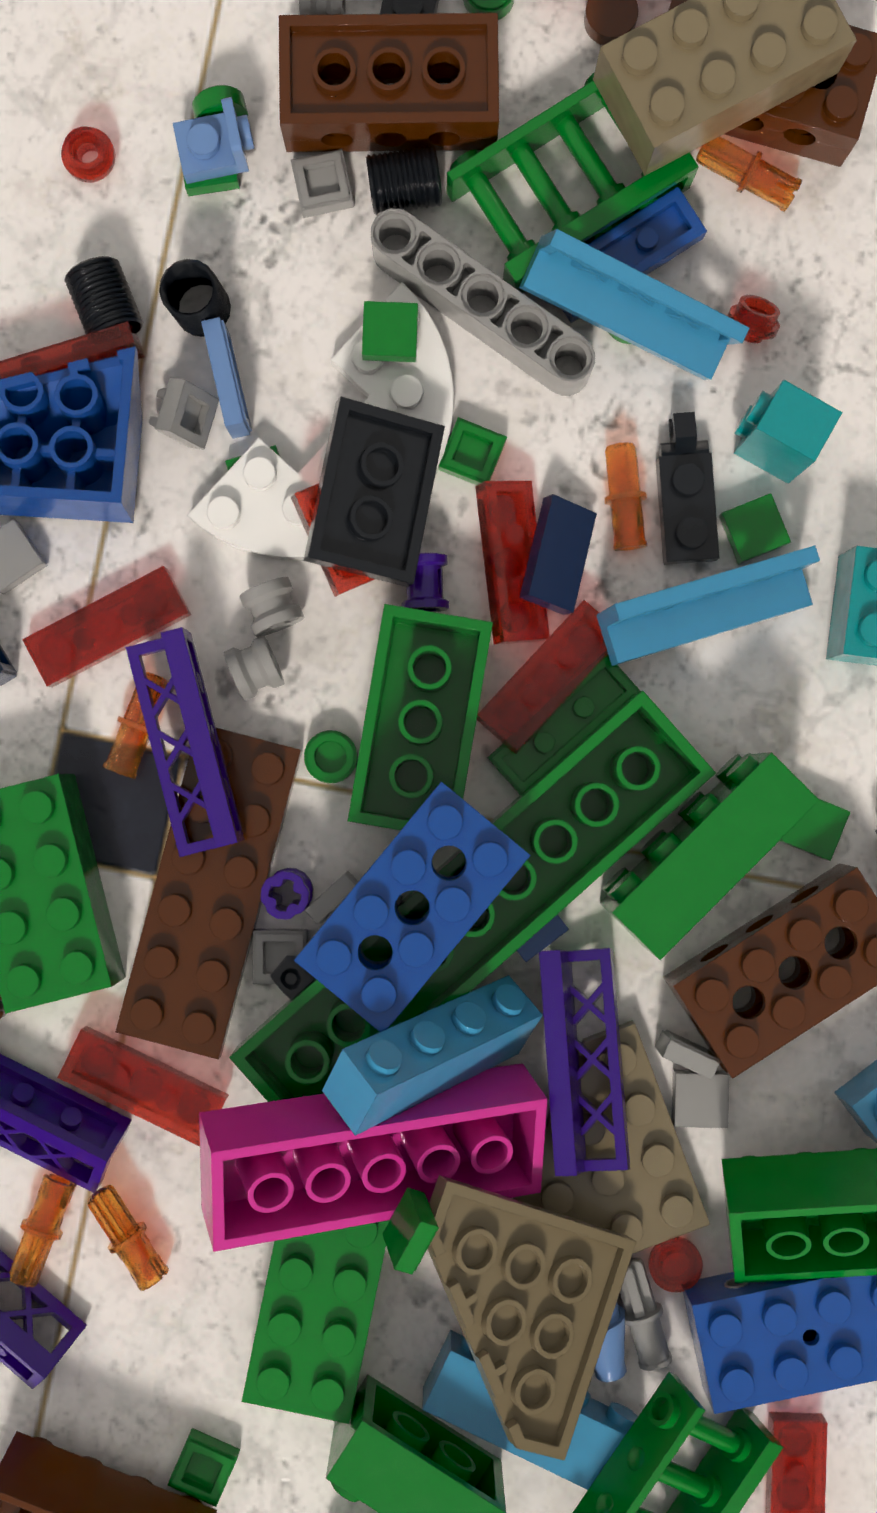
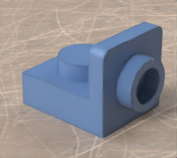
M232 97L221 99L224 113L173 123L182 172L187 184L249 171L245 151L255 149L247 114L237 116Z

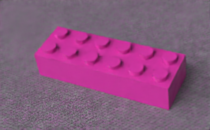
M521 1063L490 1068L356 1136L324 1093L199 1112L201 1208L213 1252L390 1220L407 1187L424 1192L428 1202H430L439 1175L509 1198L541 1193L547 1097L525 1065Z

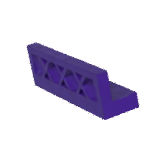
M183 627L161 632L162 638L125 648L179 857L238 843L245 839L192 634ZM162 651L166 652L172 677L165 688L147 678L142 656ZM150 688L161 694L155 705ZM168 699L179 704L185 730L179 740H176L160 729L158 716ZM164 740L175 746L169 757L167 756ZM182 751L193 757L199 782L193 792L176 784L173 779L171 769ZM177 793L188 798L182 810ZM196 803L207 811L213 838L190 843L184 821Z
M613 949L539 952L555 1176H578L587 1171L629 1170L630 1156ZM600 960L602 983L587 998L573 985L572 962ZM602 994L604 1002V1012L598 1006L595 1005V1003L602 996ZM574 996L584 1004L577 1013H575ZM589 1010L601 1019L606 1027V1038L594 1053L577 1039L576 1025ZM606 1049L609 1067L599 1059ZM578 1051L588 1059L581 1068L579 1066ZM593 1065L610 1079L611 1093L598 1108L581 1092V1079ZM611 1103L613 1122L603 1114ZM583 1107L592 1114L585 1124ZM597 1120L614 1135L616 1158H586L585 1134Z
M0 1054V1146L96 1193L104 1179L110 1160L126 1135L132 1119ZM26 1134L37 1139L38 1142L28 1138ZM73 1158L93 1167V1170L76 1162Z
M0 1250V1282L12 1281L22 1292V1310L6 1312L0 1310V1362L31 1389H34L48 1376L86 1328L87 1324ZM31 1298L42 1308L32 1309ZM52 1316L68 1330L51 1353L34 1339L32 1318ZM23 1319V1329L13 1320Z

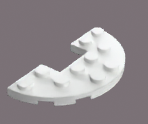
M401 282L384 302L418 303L416 362L363 360V325L330 360L332 366L367 397L363 403L445 426L436 469L437 474L438 466L449 440L453 419L454 391L452 373L445 346L432 318L419 299ZM258 438L187 516L210 535L239 550L281 558V560H304L328 441L297 473Z

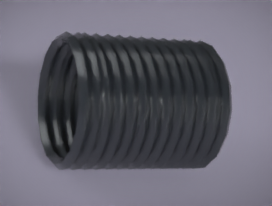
M433 145L430 148L426 146L420 149L416 147L415 150L411 148L409 151L405 149L404 152L402 150L399 152L395 150L394 153L391 151L388 154L384 152L383 155L381 153L378 155L373 154L372 156L367 155L366 163L374 214L378 215V213L391 208L407 211L408 208L412 210L414 207L417 210L418 207L422 209L424 206L428 208L429 205L435 207L442 204L438 159Z
M109 256L90 258L73 266L67 272L64 281L90 344L96 346L117 344L133 337L141 330L144 322L141 319L142 317L139 314L140 312L137 309L138 307L134 297L131 295L132 292L117 259Z
M184 259L173 263L166 269L160 280V297L163 305L184 331L193 336L205 337L201 321L220 317L226 324L230 317L231 309L229 297L208 265L199 260ZM198 285L213 287L211 299L200 311L194 313H182L179 311L180 301L190 288Z

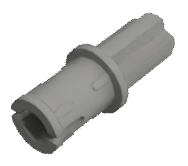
M631 1257L620 1290L625 1310V1325L630 1327L640 1369L654 1371L662 1369L672 1362V1355L668 1349L660 1321L663 1308L660 1303L654 1300L643 1260Z

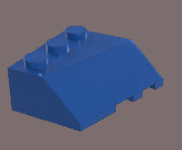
M136 346L118 350V356L89 362L88 358L67 363L68 368L35 376L32 372L0 379V515L134 523L142 433V408L138 351Z

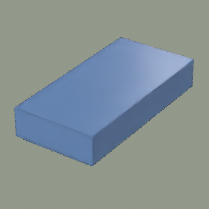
M220 317L201 321L225 427L232 439L248 436L252 428L230 333Z

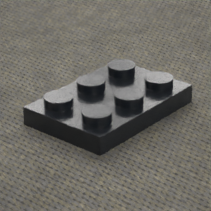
M341 396L335 404L303 561L405 587L413 585L445 426Z

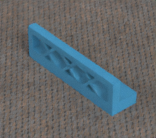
M558 229L541 236L519 286L520 289L703 380L712 379L727 345L743 343L749 331L748 326Z
M814 545L616 603L603 610L596 617L611 665H618L813 605L802 569L820 561L816 546Z

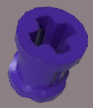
M420 553L414 584L406 587L407 600L402 602V607L430 612H440L449 609V601L443 597L442 567L448 564L447 555Z
M285 868L277 871L273 876L265 880L261 888L260 899L269 915L277 919L288 920L302 913L309 906L313 898L314 888L311 879L305 872L297 868ZM287 880H291L294 882L293 891L301 894V900L294 899L287 907L281 904L282 895L275 893V887H281Z

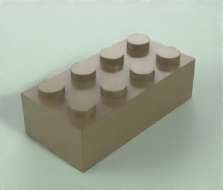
M687 0L601 46L593 81L643 174L646 176L838 74L857 39L836 0Z

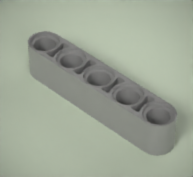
M391 208L381 212L374 219L371 226L373 257L377 266L383 272L399 283L403 282L414 294L552 392L561 396H571L579 393L586 386L595 364V352L592 344L585 337L409 212ZM391 235H401L409 241L400 250H390L382 244ZM434 265H443L448 267L453 274L447 280L433 281L425 275V272ZM485 295L490 297L496 306L491 311L481 313L473 310L468 302L475 296ZM521 325L529 326L538 333L539 339L530 344H523L518 342L511 332ZM562 356L574 357L580 362L582 371L575 375H566L556 367L555 361Z

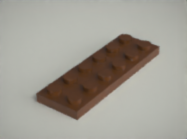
M216 727L245 840L179 857L172 826H170L115 1032L219 1059L222 1056L250 951L253 930L256 928L262 906L260 899L261 888L265 880L270 876L303 750ZM189 755L181 786L193 792L199 780L193 757ZM179 794L178 798L182 810L188 798ZM195 803L184 821L190 843L213 838L206 809Z

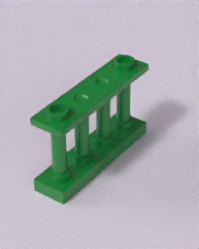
M594 73L586 80L584 87L482 151L470 150L462 154L452 163L450 171L447 172V196L451 202H454L468 192H471L509 252L507 256L508 262L504 264L503 280L521 293L526 292L520 289L519 286L538 243H535L533 239L527 240L489 179L511 165L516 164L553 222L552 231L558 229L589 244L676 187H679L682 193L690 189L699 168L689 152L646 176L642 172V177L627 187L623 183L617 184L579 125L580 122L605 107L619 129L593 81ZM559 135L599 196L596 202L597 206L582 215L578 211L572 212L534 153L535 150Z
M668 1372L573 1513H654L640 1506L657 1481L681 1491L666 1513H739L784 1447L757 1416L745 1408L737 1409L726 1426L703 1416L706 1411L677 1375ZM689 1435L712 1445L695 1471L672 1461Z

